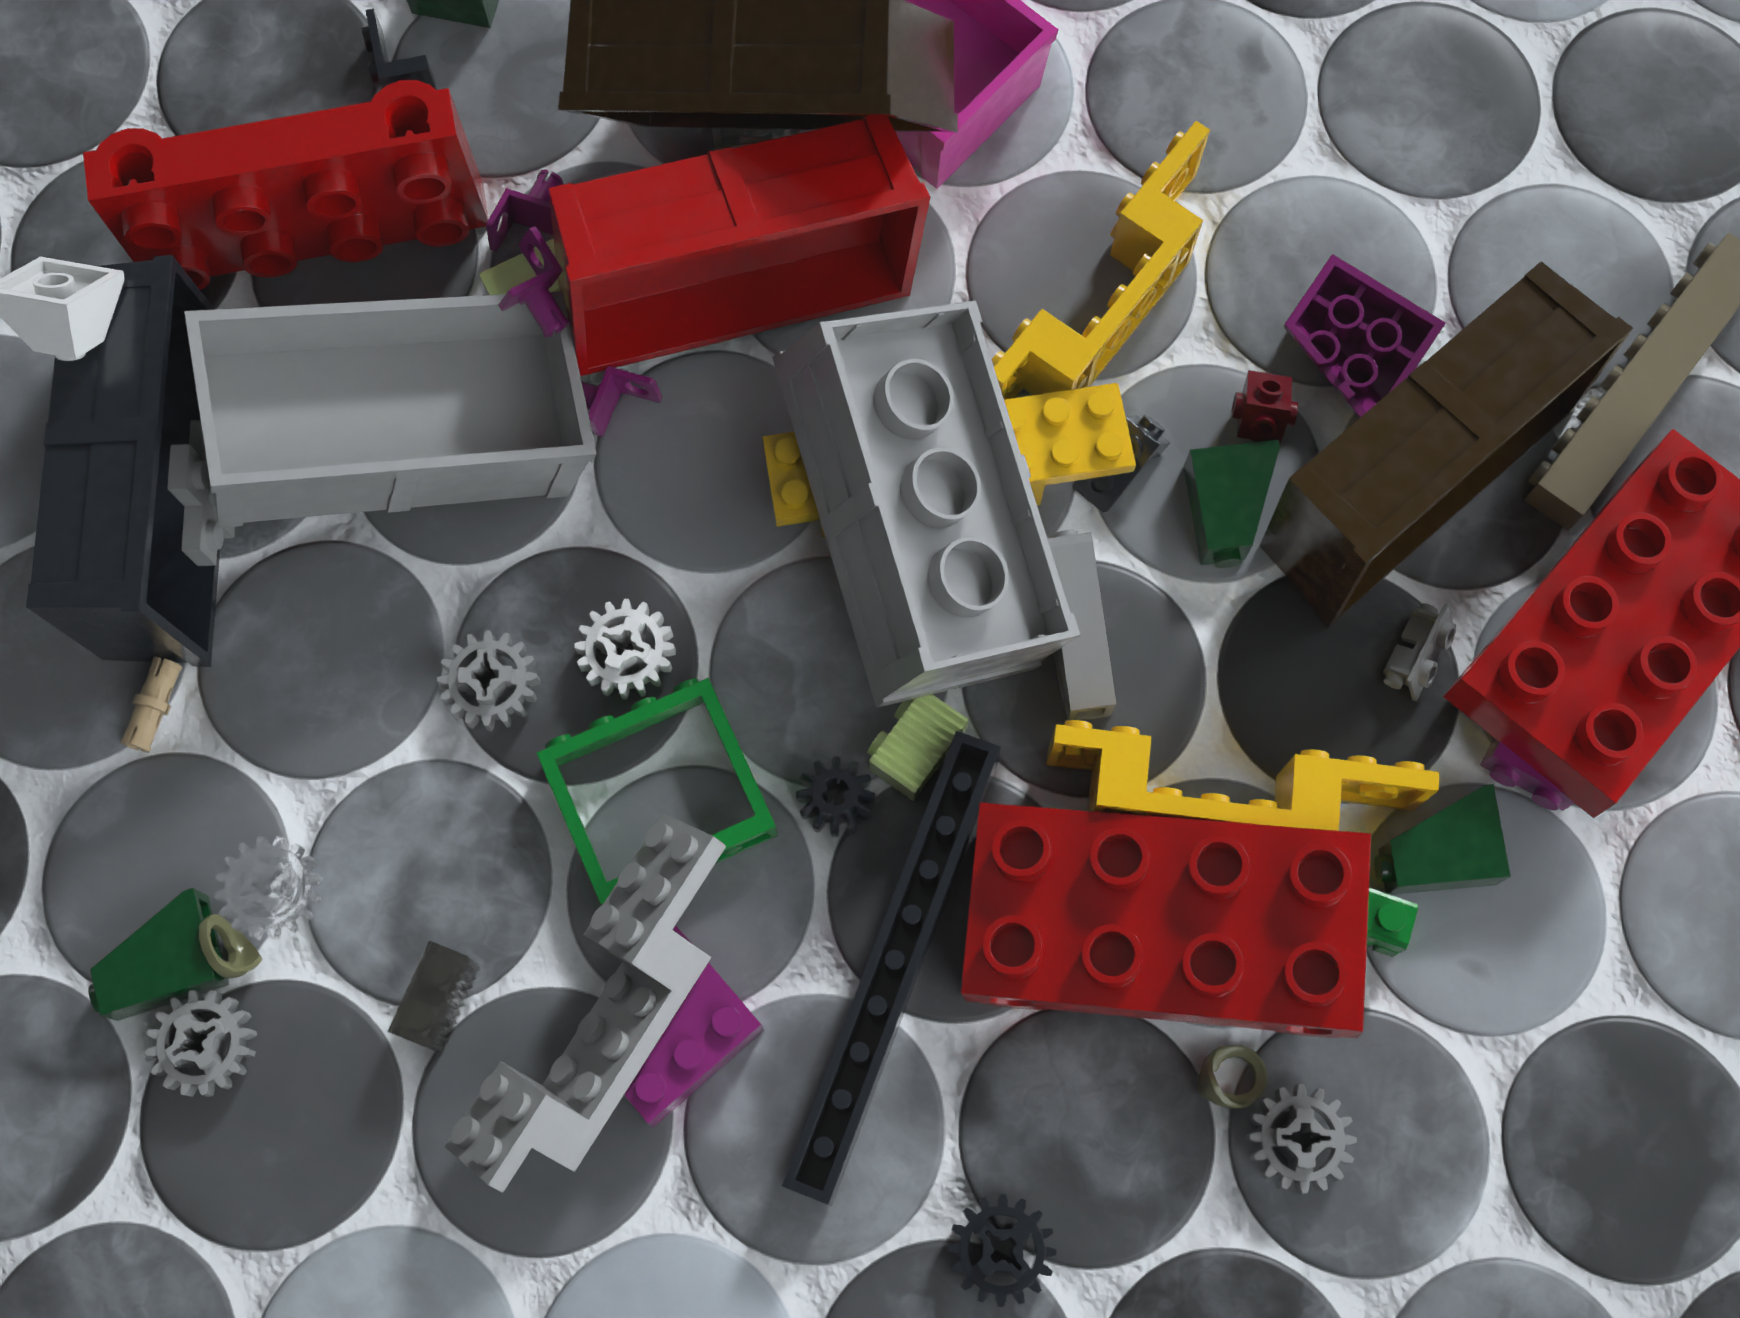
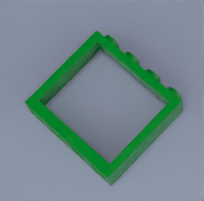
M697 678L686 680L673 688L674 693L658 700L656 697L642 699L631 706L630 712L614 718L612 715L601 717L588 725L589 730L571 737V735L565 734L555 737L545 744L546 749L536 753L601 905L604 904L619 877L607 881L559 766L704 703L755 815L712 835L726 845V848L715 864L778 836L773 818L709 678L701 681Z

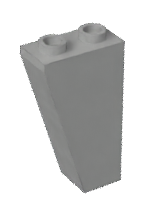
M1076 530L1060 531L1053 534L1051 538H1048V542L1070 613H1074L1080 636L1053 653L1066 721H1081L1109 717L1112 715L1117 703L1091 532L1078 534Z

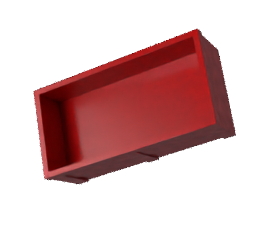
M865 116L861 120L737 148L728 147L714 150L706 155L573 185L568 183L550 187L549 198L555 258L563 269V272L557 279L559 290L563 291L580 376L605 371L608 366L617 368L910 296L931 196L924 182H919L888 116Z

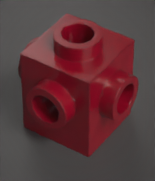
M1248 370L1242 393H1235L1231 409V418L1238 419V438L1250 439L1255 442L1278 440L1279 445H1281L1285 429H1293L1298 412V402L1291 401L1292 377Z

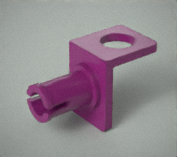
M546 169L541 170L528 195L508 188L505 189L486 224L490 250L498 251L514 222L530 228L535 226L539 231L553 235L549 188L564 184L558 174L552 171L546 182L545 179L549 172ZM501 216H502V222H501L500 228H499V230H498V232H497L498 224H499L500 218H501Z
M534 226L527 230L519 243V248L537 276L508 290L498 306L501 311H504L518 303L520 305L525 304L542 330L543 336L548 338L553 335V331L557 334L566 328L570 321L565 317L548 290L563 272V269L539 230ZM533 244L540 251L544 265L537 258Z
M610 366L607 367L599 385L581 381L587 410H589L588 415L591 428L595 435L600 437L604 436L621 393L660 403L663 397L653 378ZM629 382L638 384L644 387L645 389L638 388Z

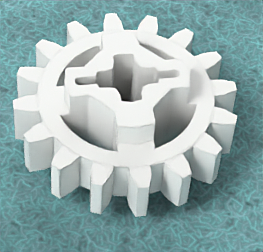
M624 599L621 609L615 610L610 601L606 602V614L601 616L591 611L589 614L594 623L592 627L580 625L578 629L586 641L575 643L574 648L577 654L584 656L577 661L581 672L590 671L586 679L591 686H595L602 681L601 690L606 696H609L614 688L619 689L622 699H627L629 690L636 688L641 697L645 696L646 683L650 681L653 685L659 687L662 683L658 672H671L672 670L671 663L665 658L676 655L674 644L666 642L674 637L671 627H661L664 618L659 611L649 617V607L645 602H642L637 610L632 609L629 599ZM646 629L655 638V650L651 649L649 644L643 642L646 637ZM629 643H632L633 651L625 650L622 655H619L618 647L626 648ZM596 648L600 649L601 653L608 655L605 660L606 666L604 669L596 660ZM642 669L641 671L635 674L628 675L629 673Z

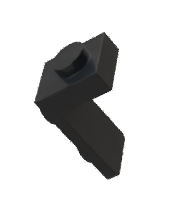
M374 8L365 10L368 26L361 27L367 51L374 53L375 61L368 62L374 87L382 86L384 88L386 85L400 80H418L431 85L437 90L435 78L426 55L389 62L383 30Z
M1146 414L1142 418L1137 415L1126 416L1136 462L1134 472L1078 480L1073 483V488L1101 512H1108L1150 458L1159 457L1171 443L1162 436L1165 429Z

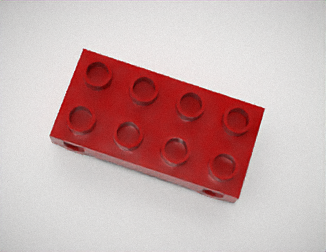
M400 80L386 85L374 95L371 102L161 138L157 133L144 128H127L111 134L99 144L96 150L83 152L88 202L133 262L154 260L155 256L173 255L200 290L210 283L211 276L245 270L247 273L257 277H279L292 272L299 260L332 255L341 261L361 262L378 256L383 250V245L415 239L428 246H450L464 240L468 236L469 230L486 227L489 219L483 182L449 88L436 90L431 85L418 80Z
M1672 429L1628 476L1600 512L1443 696L1497 741L1502 742L1566 794V797L1592 818L1597 817L1619 801L1740 648V479L1675 429Z
M980 803L961 994L967 1002H978L1007 1008L1051 1009L1271 1030L1310 1037L1358 1039L1363 1032L1371 833Z

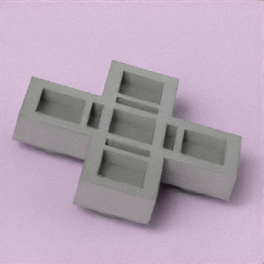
M191 420L189 444L171 445L168 490L185 506L181 550L197 566L216 565L217 549L222 548L224 538H234L235 527L219 528L214 493L211 494L201 421Z

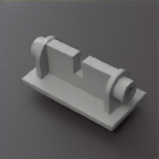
M1426 603L1421 604L1420 608L1413 610L1401 635V639L1415 646L1411 649L1397 644L1383 671L1386 676L1384 679L1386 685L1394 689H1401L1402 685L1408 686L1414 701L1418 700L1423 687L1429 688L1432 685L1438 669L1436 660L1441 650H1447L1454 640L1456 624L1452 621L1449 604L1444 603L1439 614H1437V608Z

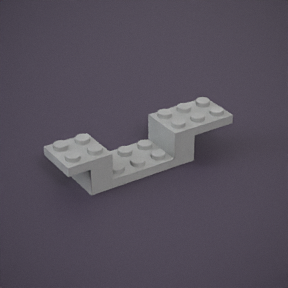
M664 813L661 815L657 823L648 830L644 843L630 864L621 871L617 884L604 904L594 912L591 923L583 934L623 962L607 980L604 991L589 1014L580 1022L575 1036L562 1056L552 1065L549 1076L541 1085L500 1061L493 1073L482 1083L480 1093L465 1116L455 1124L451 1137L444 1147L487 1185L503 1193L531 1148L574 1172L576 1171L711 959V956L674 932L673 928L726 848V845L714 836Z

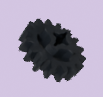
M1006 1194L999 1195L996 1207H991L987 1198L983 1197L979 1199L981 1212L976 1214L973 1210L966 1207L962 1212L968 1221L967 1225L964 1227L953 1224L951 1228L955 1234L960 1236L959 1243L947 1245V1251L957 1253L960 1257V1261L950 1267L951 1271H964L967 1277L963 1280L961 1288L967 1290L974 1285L978 1286L977 1300L982 1303L988 1298L990 1293L995 1294L998 1307H1004L1008 1294H1012L1018 1304L1025 1303L1023 1289L1028 1287L1035 1293H1039L1042 1289L1036 1280L1039 1274L1051 1276L1053 1273L1048 1266L1043 1264L1045 1257L1057 1255L1056 1249L1045 1247L1044 1239L1050 1237L1053 1234L1052 1228H1038L1037 1223L1043 1213L1038 1210L1029 1216L1025 1214L1026 1200L1022 1198L1012 1208L1008 1207ZM1004 1215L1015 1218L1018 1221L1009 1229H996L987 1221V1218ZM985 1232L999 1241H1004L1008 1238L1012 1241L1013 1245L1010 1247L1009 1252L1013 1257L1012 1260L1018 1266L1017 1269L1012 1263H1008L1003 1259H999L996 1262L992 1261L990 1255L994 1252V1248L990 1244L991 1240ZM972 1233L981 1242L980 1258L974 1265H971L968 1253ZM1030 1235L1032 1236L1035 1250L1031 1268L1023 1259L1024 1242ZM995 1271H1008L1017 1282L1009 1285H994L985 1280Z

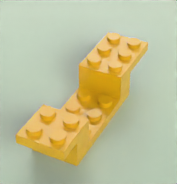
M1195 121L1185 134L1179 131L1166 149V158L1161 164L1156 161L1153 162L1145 172L1141 180V185L1143 186L1135 195L1129 192L1119 204L1115 213L1119 220L1110 234L1114 238L1110 256L1131 269L1136 277L1128 286L1121 284L1115 290L1107 304L1110 309L1102 319L1095 316L1089 322L1082 335H1080L1059 319L1041 309L1032 321L1026 318L1018 326L1012 337L1014 343L1006 353L1000 350L994 355L991 360L1004 400L1016 398L1022 389H1025L1032 395L1090 387L1190 263L1203 219L1177 203L1176 200L1197 175L1210 133L1209 128Z
M1118 383L1004 400L1020 453L1025 456L1031 475L1029 482L1037 505H1041L1045 485L1134 472L1136 462ZM787 432L762 436L776 526L820 520L795 433ZM820 520L821 531H822V537H823V538H826V537H825V534H824V530H823L822 524H821V520Z
M1068 720L1064 722V725L1056 724L1048 746L1046 765L1092 771L1088 811L1339 831L1341 802L1414 811L1439 791L1440 772L1424 770V765L1421 763L1403 761L1395 763V766L1377 764V760L1369 756L1356 755L1348 757L1347 760L1329 758V753L1325 751L1302 750L1300 754H1295L1277 774L1274 801L1253 799L1249 800L1248 804L1232 803L1229 796L1217 793L1202 794L1201 799L1184 797L1181 790L1169 787L1154 788L1152 793L1147 792L1151 736L1139 735L1140 730L1129 726H1115L1111 728V731L1092 729L1093 725L1091 723L1080 720Z

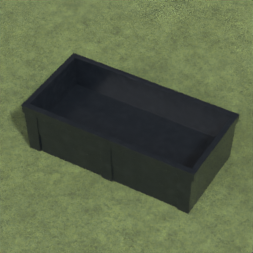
M173 255L155 256L154 260L101 265L98 267L123 271L125 280L105 340L86 352V355L81 359L63 361L55 357L49 416L44 437L45 453L31 583L28 586L26 607L102 660L152 662L153 657H160L162 662L164 659H168L177 663H189L194 667H211L220 549H217L216 565L197 566L181 550L185 506L168 490L171 445L189 444L191 420H200L184 311L215 310V308Z

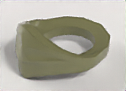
M220 914L208 915L200 923L199 941L201 949L209 965L220 976L228 979L243 976L255 969L262 961L260 953L248 938ZM211 928L215 929L222 938L225 948L229 953L228 962L223 961L215 952L210 937Z
M1243 1045L1219 1047L1205 1057L1197 1082V1091L1203 1098L1216 1105L1232 1109L1246 1108L1252 1105L1265 1091L1268 1082L1265 1063L1254 1050ZM1233 1057L1247 1062L1254 1074V1083L1250 1091L1237 1096L1231 1093L1223 1094L1214 1075V1072L1219 1069L1221 1062Z

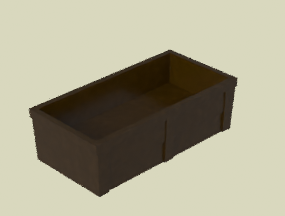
M570 0L563 92L560 91L558 110L646 128L817 130L861 120L865 116L885 115L888 116L894 130L898 132H958V114L954 113V21L904 0Z
M1542 261L1539 262L1520 281L1288 479L1259 546L1318 611L1316 615L1329 628L1577 408L1633 327L1619 316L1617 318L1613 317Z

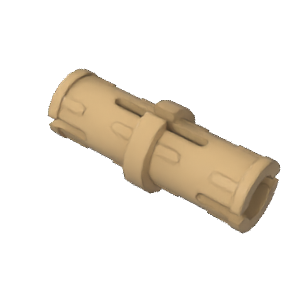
M153 657L140 694L134 695L132 704L135 705L124 736L120 741L122 745L138 751L141 748L142 752L150 753L151 745L163 715L167 716L171 709L168 701L178 675L183 668L181 665L168 659H164L162 662L160 657Z

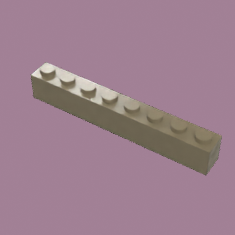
M1728 232L1717 246L1710 242L1705 246L1692 263L1699 268L1694 276L1686 272L1670 292V295L1675 297L1676 300L1670 307L1662 303L1646 325L1653 329L1646 338L1639 334L1623 354V356L1629 359L1626 366L1622 369L1615 365L1600 384V387L1606 391L1601 399L1598 400L1592 396L1578 413L1576 418L1582 424L1576 432L1568 428L1551 450L1558 454L1554 461L1550 464L1543 460L1527 482L1534 487L1524 501L1567 531L1584 516L1739 308L1740 239Z

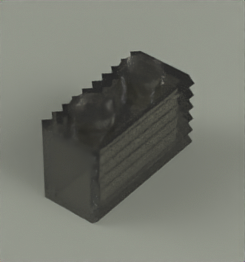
M428 941L387 1032L437 1053L444 1051L443 1044L449 1041L447 1035L453 1032L451 1026L457 1024L455 1017L461 1015L459 1008L465 1006L463 999L469 997L467 990L473 988L471 981L477 979L475 972L481 970L479 964L467 955Z

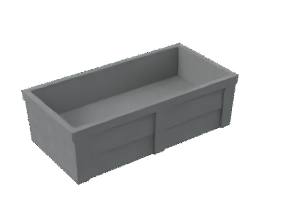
M563 291L550 292L565 317L568 318ZM505 294L184 311L211 494L214 493L219 528L243 526L245 522L387 510V513L410 511L412 507L545 495L546 498L568 497L588 462H592L597 454L570 325L557 334L553 331L551 337L545 338L525 304L520 305L518 303L501 311L498 305Z
M976 300L820 322L787 350L779 351L772 357L876 708L1035 670L1042 665V660L1080 636L1074 613H1070L1029 482L1031 477L1025 456L1020 453L980 325L983 321Z

